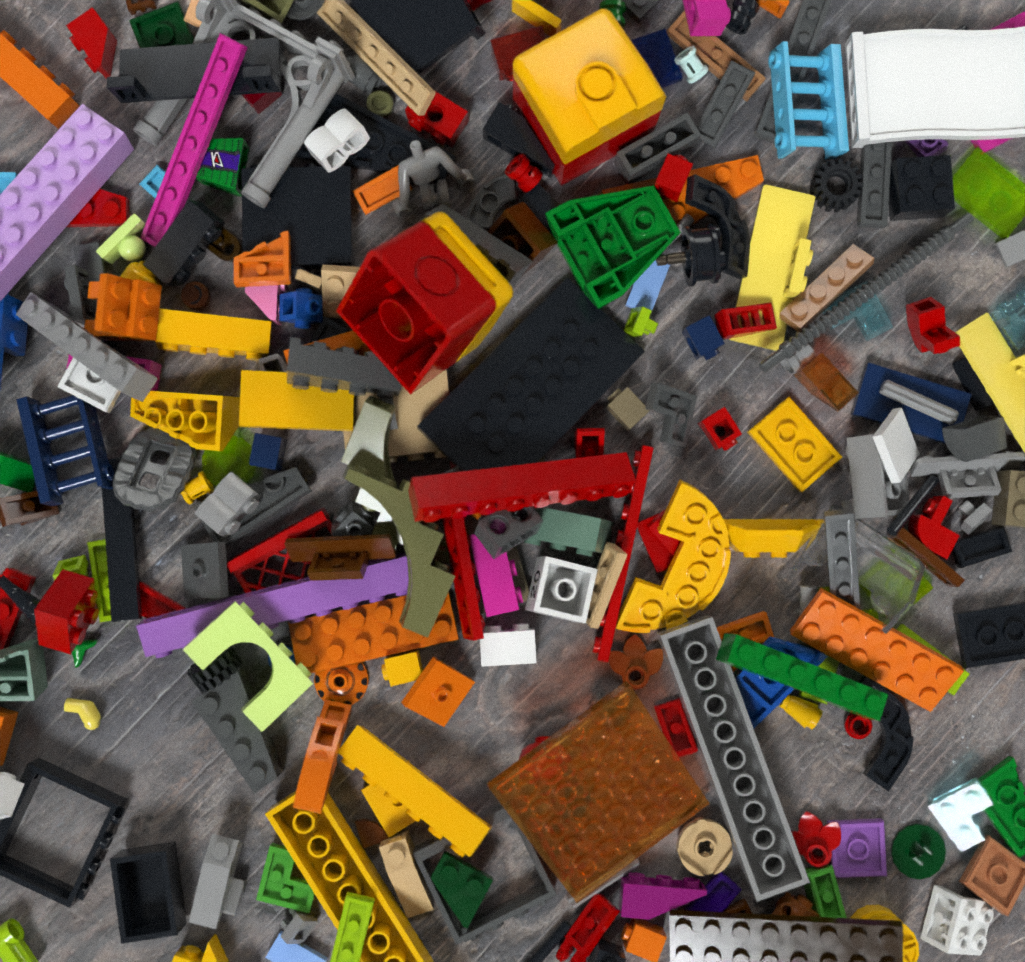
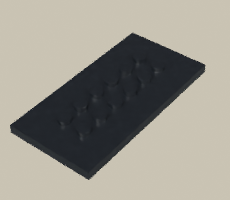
M567 277L417 426V429L462 472L537 463L645 351L601 309H597L589 298Z

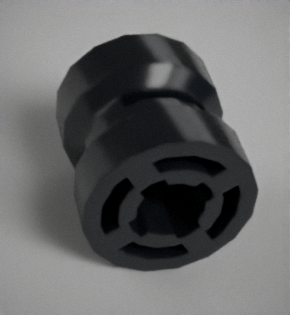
M734 0L731 19L726 28L736 34H746L751 25L750 20L756 16L760 8L755 0Z

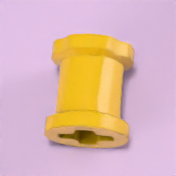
M201 471L196 478L186 482L185 489L181 492V495L191 505L195 502V499L206 493L212 494L215 489L207 474Z

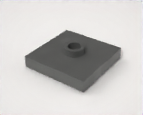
M225 542L181 545L184 599L229 597Z

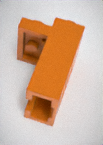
M109 273L100 274V281L89 282L87 296L89 299H98L95 320H85L84 329L99 340L156 341L162 286L139 279L131 280Z

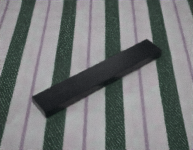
M122 457L108 459L114 473ZM102 488L111 622L142 619L134 508L123 505L115 497L113 489Z

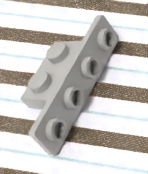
M1005 451L998 454H989L969 462L961 461L953 454L947 457L936 458L924 456L915 461L910 473L912 477L937 475L942 494L947 498L998 495L1002 490L996 471L1019 469L1025 460V453Z

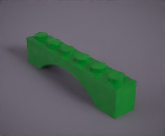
M724 633L716 660L794 688L842 710L871 720L880 721L888 697L886 693L737 634Z

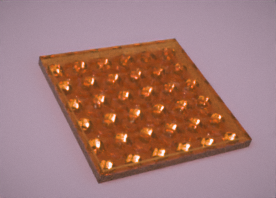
M627 681L487 783L491 792L576 903L580 902L710 804Z

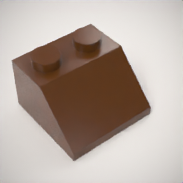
M524 202L506 209L487 231L533 261L525 273L539 263L558 243Z

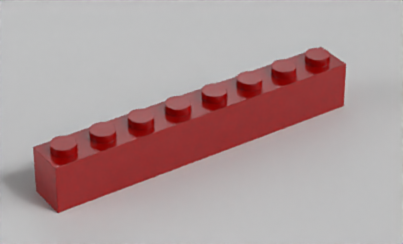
M627 452L412 477L408 493L415 522L425 521L429 523L447 517L460 519L470 514L480 513L481 515H489L501 510L514 512L524 507L534 506L535 508H543L555 503L568 505L578 500L596 501L602 497L609 496L620 498L630 492L636 479Z

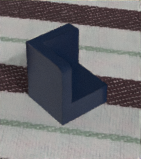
M255 433L249 464L281 471L287 440L281 437Z

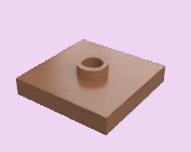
M984 835L959 883L1002 915L1009 916L1025 885V862L991 836Z

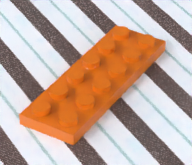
M822 588L819 589L790 629L791 635L930 712L964 672L961 665Z
M448 592L428 637L405 629L399 623L406 595L347 610L331 612L324 616L308 617L297 623L290 624L288 622L296 666L301 662L311 673H316L459 640L450 593Z

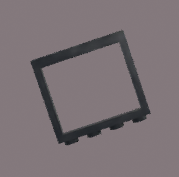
M38 758L27 764L19 782L24 783V787L12 816L0 821V875L70 908L77 901H83L91 887L88 884L91 875L94 876L99 870L103 861L100 859L103 850L108 849L114 838V834L111 832L115 824L118 825L125 815L126 809L123 807L127 798ZM42 776L110 808L74 886L5 855Z

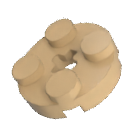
M703 817L695 818L686 824L678 835L677 852L682 864L691 873L698 876L710 875L712 873L715 875L722 872L729 865L733 854L731 838L726 829L717 821ZM706 840L710 841L709 847L711 851L699 853V843Z

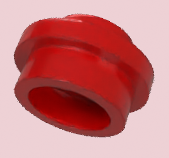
M850 713L845 718L844 728L846 733L852 738L863 739L871 733L872 721L871 719ZM856 720L861 721L859 729H854L853 727Z

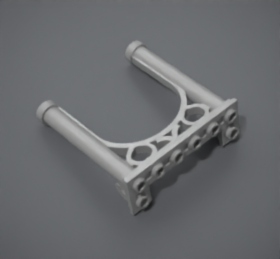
M199 0L196 6V17L202 23L193 44L217 42L220 33L232 39L235 33L241 31L250 35L249 40L259 39L257 36L259 35L264 39L278 38L280 41V73L286 78L292 94L291 112L285 125L241 191L251 202L265 208L271 199L269 195L343 82L347 83L349 80L353 81L355 75L350 67V62L343 53V48L333 40L327 42L318 37L315 43L312 44L299 32L286 30L277 20L271 19L269 21L255 8L249 7L247 9L238 0ZM285 50L296 55L288 63L284 59ZM308 66L307 80H295L294 73L298 67ZM308 90L302 102L300 91ZM187 99L155 101L143 120L137 122L133 131L147 142L157 146Z

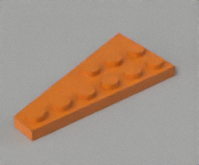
M758 155L693 169L688 176L696 174L721 186L735 200L761 185L764 181ZM657 178L604 189L601 194L653 186ZM686 181L678 202L663 196L660 197L676 224L686 214H689L695 221L691 225L693 226L709 214L685 203Z

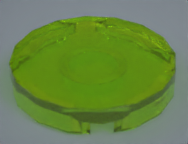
M233 435L223 451L204 450L202 469L207 479L217 486L226 475L233 472L245 483H248L256 471V466L249 464L252 445L245 439Z

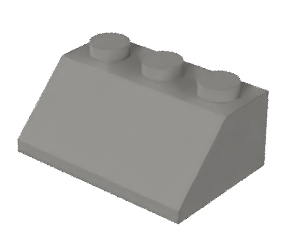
M874 434L847 438L846 455L850 466L848 478L852 486L853 499L851 506L855 513V519L898 515L910 501L907 473L900 483L890 482L873 440Z

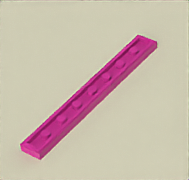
M221 33L140 237L143 241L154 247L159 243L186 204L248 48Z

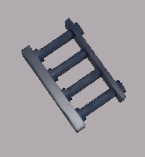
M74 395L44 404L27 396L16 399L40 504L49 506L63 504L62 495L65 491L97 482L98 487L109 490L113 489L115 473L108 462L95 406ZM79 405L82 420L49 430L46 428L44 421L46 414ZM85 431L87 446L57 455L52 454L50 446L52 440ZM91 456L93 472L63 481L58 480L56 469L59 465Z

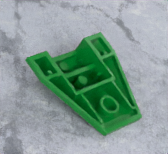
M654 185L569 200L545 213L553 237L558 242L556 244L582 292L597 309L622 297L681 233Z

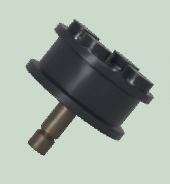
M706 223L704 228L692 230L689 226H683L680 241L681 252L660 255L656 259L657 266L682 263L684 277L689 287L695 286L696 282L709 280L711 284L718 283L719 279H721V267L725 266L724 251L719 249V226Z

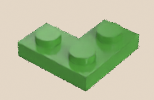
M271 843L269 846L256 900L310 913L315 894L305 879L292 876L295 862L285 846Z

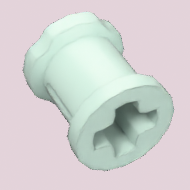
M695 46L686 48L674 59L676 65H680L686 73V80L689 84L702 78L709 70L707 65H703L696 55Z

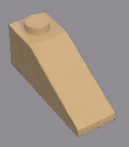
M409 829L381 841L379 849L387 874L407 918L434 910L425 879L412 854L414 845Z

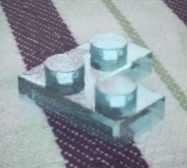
M867 281L844 292L822 314L825 315L826 311L831 310L833 306H837L838 302H843L844 298L849 297L850 293H855L856 289H861V286L867 284ZM874 294L872 299L868 298L867 303H862L861 307H856V311H850L849 316H844L843 320H838V324H832L830 330L854 318L865 340L869 341L894 327L878 297Z
M977 777L928 802V808L961 852L985 840V834L971 816L994 805Z

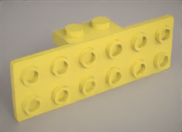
M770 185L762 187L750 240L748 275L741 280L736 307L771 302L777 329L731 338L729 340L774 351L779 350V345L784 342L787 324L779 319L780 312L800 292H804L807 284V276H804L805 268L810 265L813 257V250H810L812 240H807L806 238L815 202L814 195ZM759 311L761 325H765L762 311ZM749 313L750 324L753 326L751 313ZM739 315V316H737L738 322H739V327L742 328V324H741V320H740V315Z
M985 313L955 333L960 336L959 347L1025 453V354L1018 357L1014 356L989 313Z

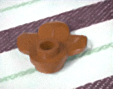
M635 634L627 639L622 652L610 651L609 664L612 670L622 676V680L628 688L634 690L646 686L649 676L657 673L663 662V650L655 648L647 651L643 641ZM633 671H639L640 677L637 680H632L630 674Z

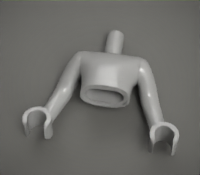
M415 140L410 143L413 156L399 163V198L393 201L392 207L398 218L401 217L400 213L403 210H408L409 213L412 212L409 205V177L412 178L416 185L427 184L439 176L438 165L440 163L457 180L461 189H463L465 182L471 181L474 184L475 181L468 169H460L441 148L432 147L423 151L421 143Z

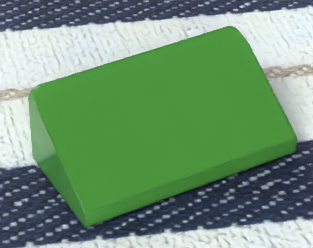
M830 864L824 867L805 868L810 883L804 884L807 899L814 904L811 908L820 915L819 917L847 918L833 866Z

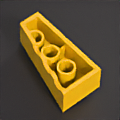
M159 309L155 343L158 349L163 351H190V353L198 355L217 353L218 356L226 358L244 355L248 360L258 361L269 354L271 321Z

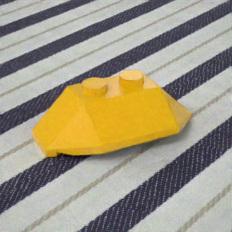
M723 519L729 533V546L735 552H743V557L749 558L760 557V552H770L771 557L787 558V552H797L823 525V519Z

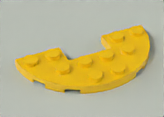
M679 480L657 528L659 533L681 541L661 585L635 577L618 614L616 629L635 633H650V630L665 627L667 630L687 622V618L699 610L703 611L720 591L730 565L729 533L715 505L705 494L689 483Z

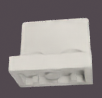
M934 885L920 939L947 954L981 955L987 944L986 936L989 924L994 916L993 907L982 899L963 897L942 886Z

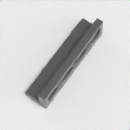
M843 500L840 501L841 510L823 512L829 592L860 609L855 517L850 501Z

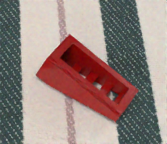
M771 302L722 309L715 314L717 330L723 340L777 329ZM759 311H762L765 325H761ZM749 313H751L753 326L750 324ZM739 315H740V320H741L742 328L739 327V322H738V318H737V316H739Z

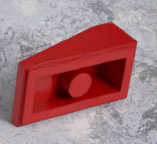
M680 698L654 706L671 761L697 753L698 748Z

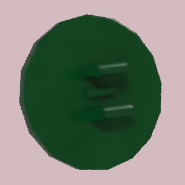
M918 823L907 825L899 830L892 840L890 850L892 861L897 869L909 878H929L936 874L945 862L946 849L944 841L939 833L928 825Z

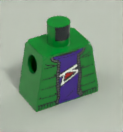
M243 138L211 139L196 179L202 185L242 197V168H247L250 147Z

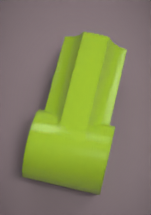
M13 918L0 925V958L3 962H38L23 940L25 933L22 925Z

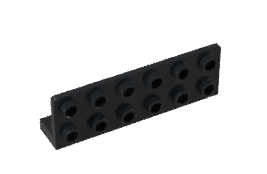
M265 38L237 41L248 48L229 95L281 92L279 39ZM216 42L120 50L118 77H107V89L120 103L195 98Z

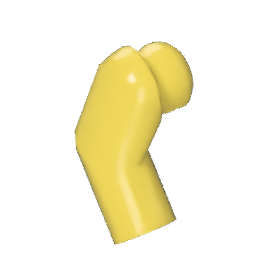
M73 698L66 699L64 704L65 712L78 713L85 728L88 730H94L99 727L101 716L94 702Z

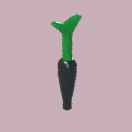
M3 575L0 578V588L5 591L27 619L36 626L34 609L40 600L12 583ZM97 639L83 640L81 645L75 647L72 652L75 668L81 665L85 651L97 644Z

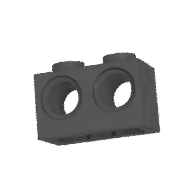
M524 507L514 512L508 510L495 511L489 515H482L478 519V525L474 534L491 557L495 559L537 534L543 519L533 507ZM513 516H517L523 521H518ZM491 529H496L501 534H496L492 532Z

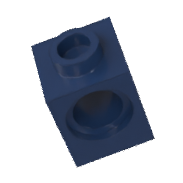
M710 315L687 326L682 331L696 360L704 357L707 361L720 354L719 348L725 344Z

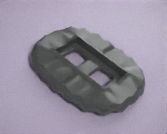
M150 427L139 432L130 441L118 463L113 478L115 497L123 505L131 506L134 509H142L148 512L156 509H166L170 503L177 501L179 493L185 489L186 482L190 479L191 471L194 468V460L197 456L196 449L157 428ZM161 450L170 453L166 464L160 465L151 462L155 451ZM147 473L159 476V480L153 489L140 486L143 476Z

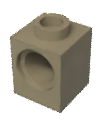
M628 387L623 392L618 388L607 398L610 404L606 409L627 432L649 412V410L645 409L646 406Z

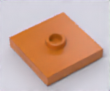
M432 657L401 703L406 708L445 727L475 681L437 658Z

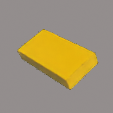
M512 0V12L551 37L561 31L562 20L534 1Z

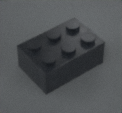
M176 841L120 850L110 858L121 944L178 935L187 922Z

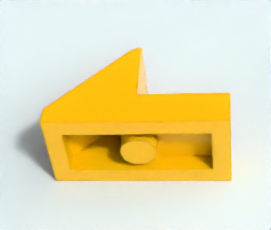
M214 934L207 944L205 953L201 952V949L196 946L182 945L174 955L172 962H229L217 935Z

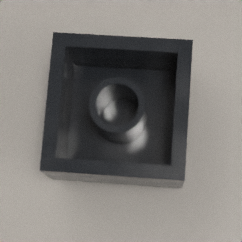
M951 155L896 158L891 163L889 187L890 221L943 218L955 209Z

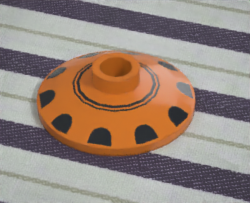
M363 662L316 672L314 676L315 689L324 702L326 699L350 705L355 704L363 697L369 682L368 672ZM340 676L344 679L345 683L343 686H338L335 683L336 677Z

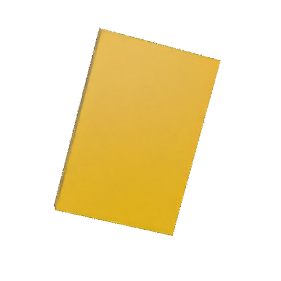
M790 397L784 399L747 431L800 493L842 458L839 452Z

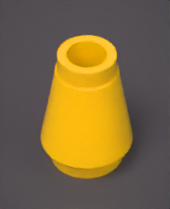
M790 694L779 705L803 728L814 729L823 713L818 708V704Z

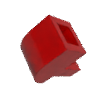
M932 297L906 305L908 327L913 342L921 353L931 351L933 354L945 353L949 349L960 346V336L946 326L945 306Z
M944 495L930 498L923 507L922 512L924 515H912L908 524L909 533L940 559H948L960 536L941 525L953 500Z

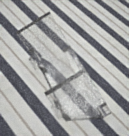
M832 505L828 511L841 510V506ZM824 516L818 529L800 549L791 567L795 572L804 561L810 566L821 567L826 563ZM855 519L858 580L862 586L872 592L870 596L872 607L877 612L886 615L882 631L887 634L913 606L925 567L917 556L862 519Z

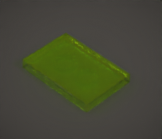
M979 147L975 148L952 176L954 201L1004 240L1009 237L1025 217V184Z

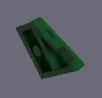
M445 850L431 874V880L463 927L468 928L493 882V877Z

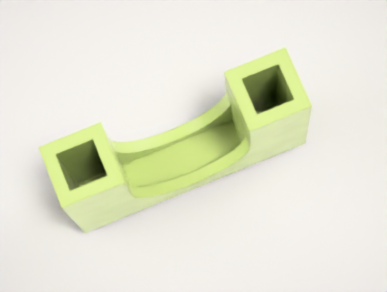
M234 601L183 647V651L202 670L224 650L237 643H254L267 651L272 663L270 679L263 689L241 708L242 712L263 732L313 684L308 679L312 673L301 662L296 666L289 659L293 653L282 642L277 646L270 637L274 633L263 622L258 626L251 617L255 613L244 602L238 605Z

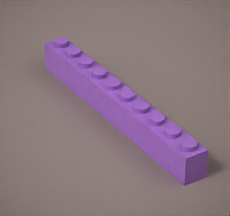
M406 553L396 554L395 558L369 561L363 579L310 581L309 577L257 591L143 619L136 627L145 657L155 655L156 658H162L172 654V650L182 648L183 651V647L234 601L238 605L244 602L255 613L251 618L258 626L263 622L269 629L278 627L280 622L289 620L290 624L305 620V616L314 613L319 617L330 614L334 608L342 607L343 610L357 607L359 605L358 602L369 600V603L385 599L384 595L395 593L396 596L407 594L408 587Z

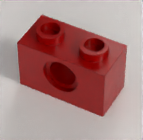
M437 92L425 115L418 116L409 106L405 109L408 124L417 131L421 132L423 129L431 134V138L440 145L446 143L453 147L469 122L467 110ZM434 114L442 116V119L438 122L429 120Z

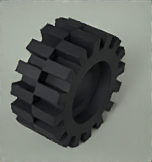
M834 159L830 160L827 164L824 163L814 174L810 185H812L810 194L814 193L815 201L818 200L820 202L817 205L820 209L825 206V211L830 212L832 209H834V212H839L841 209H847L860 196L862 192L860 190L864 184L860 180L863 176L862 173L857 175L856 172L859 170L857 166L854 168L850 167L851 161L848 160L844 164L843 159H838L836 162ZM836 176L845 182L846 190L843 194L834 195L828 190L827 180L830 177Z
M230 646L204 670L196 663L192 664L187 671V675L200 692H208L209 689L213 690L217 685H222L223 681L229 680L231 678L230 675L235 674L237 669L241 667L242 660Z

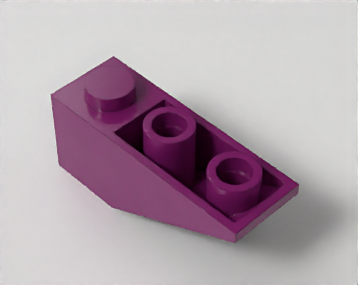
M630 872L621 878L619 895L620 915L626 918L649 920L707 895V889L703 882L694 877H684L683 880H675L671 876L663 874L652 878L645 877L642 873Z

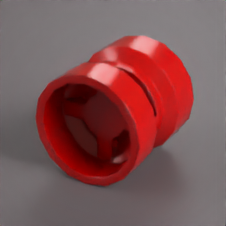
M523 153L513 158L505 169V174L511 180H516L518 187L523 192L532 190L539 183L543 174L536 166L530 165V160Z

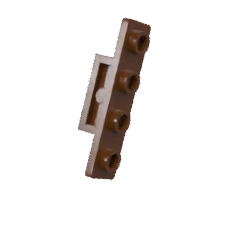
M390 534L287 538L284 543L292 562L311 561L307 572L310 581L363 579L369 559L395 558L397 553Z

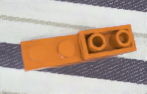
M325 699L320 717L316 719L308 744L293 808L322 813L337 765V756L352 712V705Z

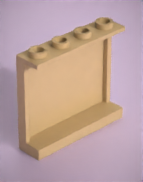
M447 369L411 395L401 385L399 395L393 397L394 406H396L395 413L398 429L390 430L388 449L390 464L397 463V458L408 457V461L424 460V455L435 454V458L446 457L417 429V426L450 394ZM366 392L364 396L354 395L353 429L366 399L370 395L379 399L376 393ZM343 431L345 450L353 431Z

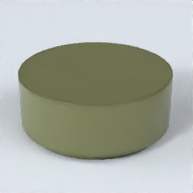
M374 91L367 98L366 103L369 111L385 119L393 113V99L386 91Z

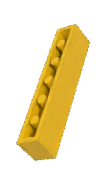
M357 725L341 746L338 754L343 757L341 762L353 771L357 768L363 772L362 778L373 787H376L378 784L386 791L384 796L396 805L401 802L408 808L406 813L417 822L421 819L430 825L428 831L440 840L444 836L452 843L450 848L461 857H464L465 854L469 857L472 856L491 830L492 826L364 726Z

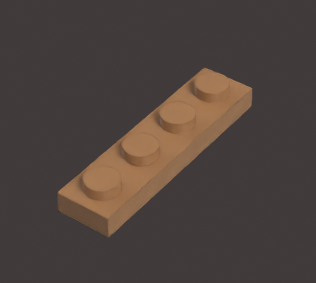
M685 10L667 30L666 35L684 50L690 46H695V53L702 64H706L709 71L720 80L731 60L755 72V76L742 98L746 102L766 80L761 73L716 36H690Z
M852 244L805 288L804 292H801L780 312L779 319L797 332H801L802 328H807L809 323H812L874 264V257L855 244Z

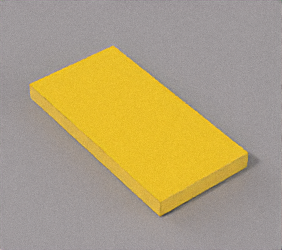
M241 370L239 427L353 431L354 395L349 394V390L338 389L336 393L321 391V387L309 386V389L306 390L296 389L292 387V384H287V372Z

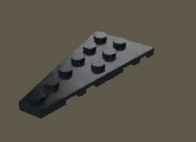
M337 93L312 129L314 131L324 126L331 115L345 108L364 126L370 139L361 150L349 155L344 164L352 168L383 173L413 156L410 148L412 141H419L423 151L432 147H438ZM304 143L294 157L318 162L310 154ZM442 149L455 163L457 160L456 156ZM441 163L438 165L440 174L433 181L446 179L449 175V172Z

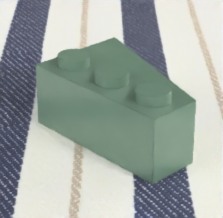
M532 506L543 519V523L538 533L525 540L524 543L540 546L541 541L550 542V548L566 551L567 546L577 548L576 554L592 557L593 551L602 553L606 543L610 542L614 522L581 514Z
M38 637L0 650V701H35L48 687L43 646H40L38 643Z

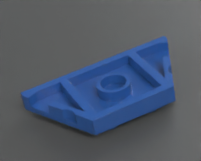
M771 636L762 644L815 666H819L827 658L823 652L815 648ZM738 668L733 672L753 729L794 690V688Z

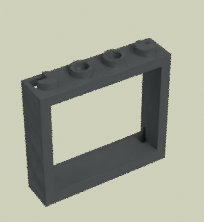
M513 798L478 814V816L491 826L510 817L512 818L543 883L474 917L468 928L463 927L431 880V874L435 868L430 857L450 848L452 843L444 836L441 840L434 836L414 847L412 854L456 945L469 940L474 941L479 937V933L487 929L494 931L500 928L505 920L511 917L515 919L520 918L528 913L529 908L537 904L539 906L546 905V901L557 895L556 886Z

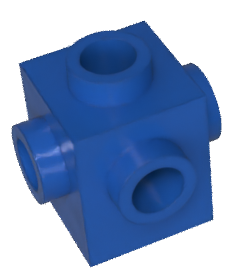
M298 288L294 292L280 294L279 321L295 323V328L310 329L311 324L322 323V295L312 294V290L306 288Z

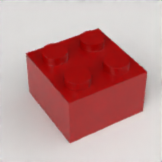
M62 569L34 609L40 646L71 654L77 645L82 644L86 630L90 624L93 625L99 615V609L96 608L98 592L95 591L94 578Z

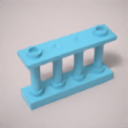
M781 42L769 52L768 65L771 68L776 131L774 143L777 148L778 158H784L795 151L796 147H823L825 159H836L849 151L841 44H830L818 53L817 56L789 55L788 42ZM790 67L817 68L819 83L791 82ZM792 93L819 94L821 109H793ZM794 120L821 121L823 136L795 135Z

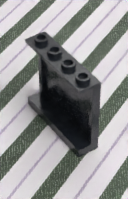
M351 0V3H349V6L418 75L469 37L474 36L478 40L486 34L467 0Z
M305 164L303 167L289 165L269 195L271 199L265 208L254 204L242 194V251H251L255 246L264 241L268 244L281 237L280 233L283 231H289L291 236V270H321L323 264L355 267L352 244L351 179H354V174L350 166L343 164L338 169L328 173L324 167H320L317 164ZM258 165L242 168V189Z

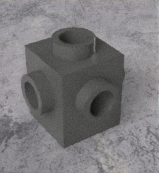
M352 501L347 507H341L336 513L335 521L331 526V535H371L374 529L373 513L363 509L361 504L359 506Z

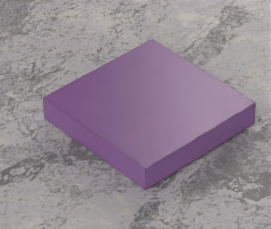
M881 818L827 820V824L837 821L841 829L840 845L832 851V858L829 862V865L833 866L836 878L887 876L884 820Z

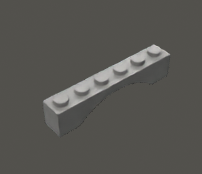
M32 292L29 293L16 313L19 318L123 394L143 402L158 380L157 377L89 333L55 304Z

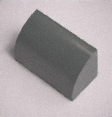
M981 415L942 428L944 441L948 449L956 458L964 462H969L1007 448L1004 417Z

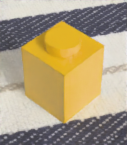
M419 649L388 656L384 659L385 664L381 665L383 678L385 681L389 680L390 687L416 681L423 672Z

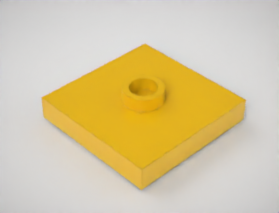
M368 784L361 789L388 837L415 822L406 813L408 808L401 802L396 805L384 796L386 791L378 784L376 787Z

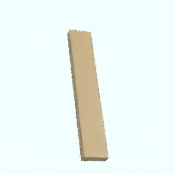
M325 0L317 14L418 116L425 115L436 92L344 0Z

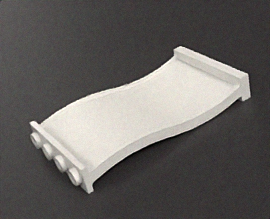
M1025 26L995 30L907 29L863 34L862 31L852 32L846 41L845 52L852 148H863L864 145L906 140H991L1025 137Z

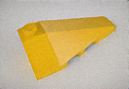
M150 391L143 402L131 397V417L153 428L160 429L168 433L169 436L188 443L189 446L195 449L223 451L239 427L240 397Z

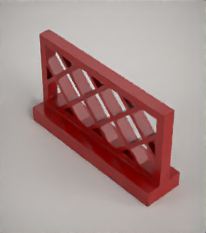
M325 507L227 561V568L230 573H234L245 593L251 592V588L256 589V591L267 588L261 586L265 572L279 575L278 585L282 584L284 577L294 580L304 578L307 564H311V561L304 562L301 576L285 573L290 556L288 552L280 551L286 548L284 543L287 538H305L312 534L311 537H315L316 531L325 526L331 533L332 522ZM273 555L285 557L282 571L267 568L269 557ZM264 560L263 566L256 565ZM249 568L260 570L261 575L258 584L247 582L242 572Z

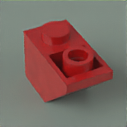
M92 7L66 26L72 33V36L69 37L70 41L79 52L84 50L88 57L84 60L94 73L99 71L107 79V77L111 76L117 39Z

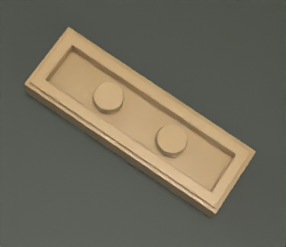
M610 542L606 543L596 568L598 570L586 623L591 628L599 629L628 555L616 544Z

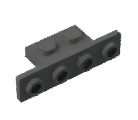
M98 242L75 246L76 265L64 267L66 275L64 277V285L70 299L68 310L73 321L85 324V320H95L98 299L87 298L89 282L100 281V274L106 273L104 259L96 252L101 246ZM101 340L111 348L118 346L117 341Z

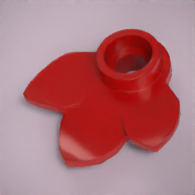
M806 811L799 820V831L791 832L799 854L803 855L810 865L824 867L831 861L832 851L840 845L841 829L837 821L823 825L816 815ZM819 848L823 851V854L816 856L813 853V849Z

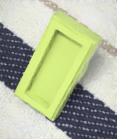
M132 214L96 252L110 264H113L120 256L127 261L142 259L146 253V246L140 237L146 223L136 214Z

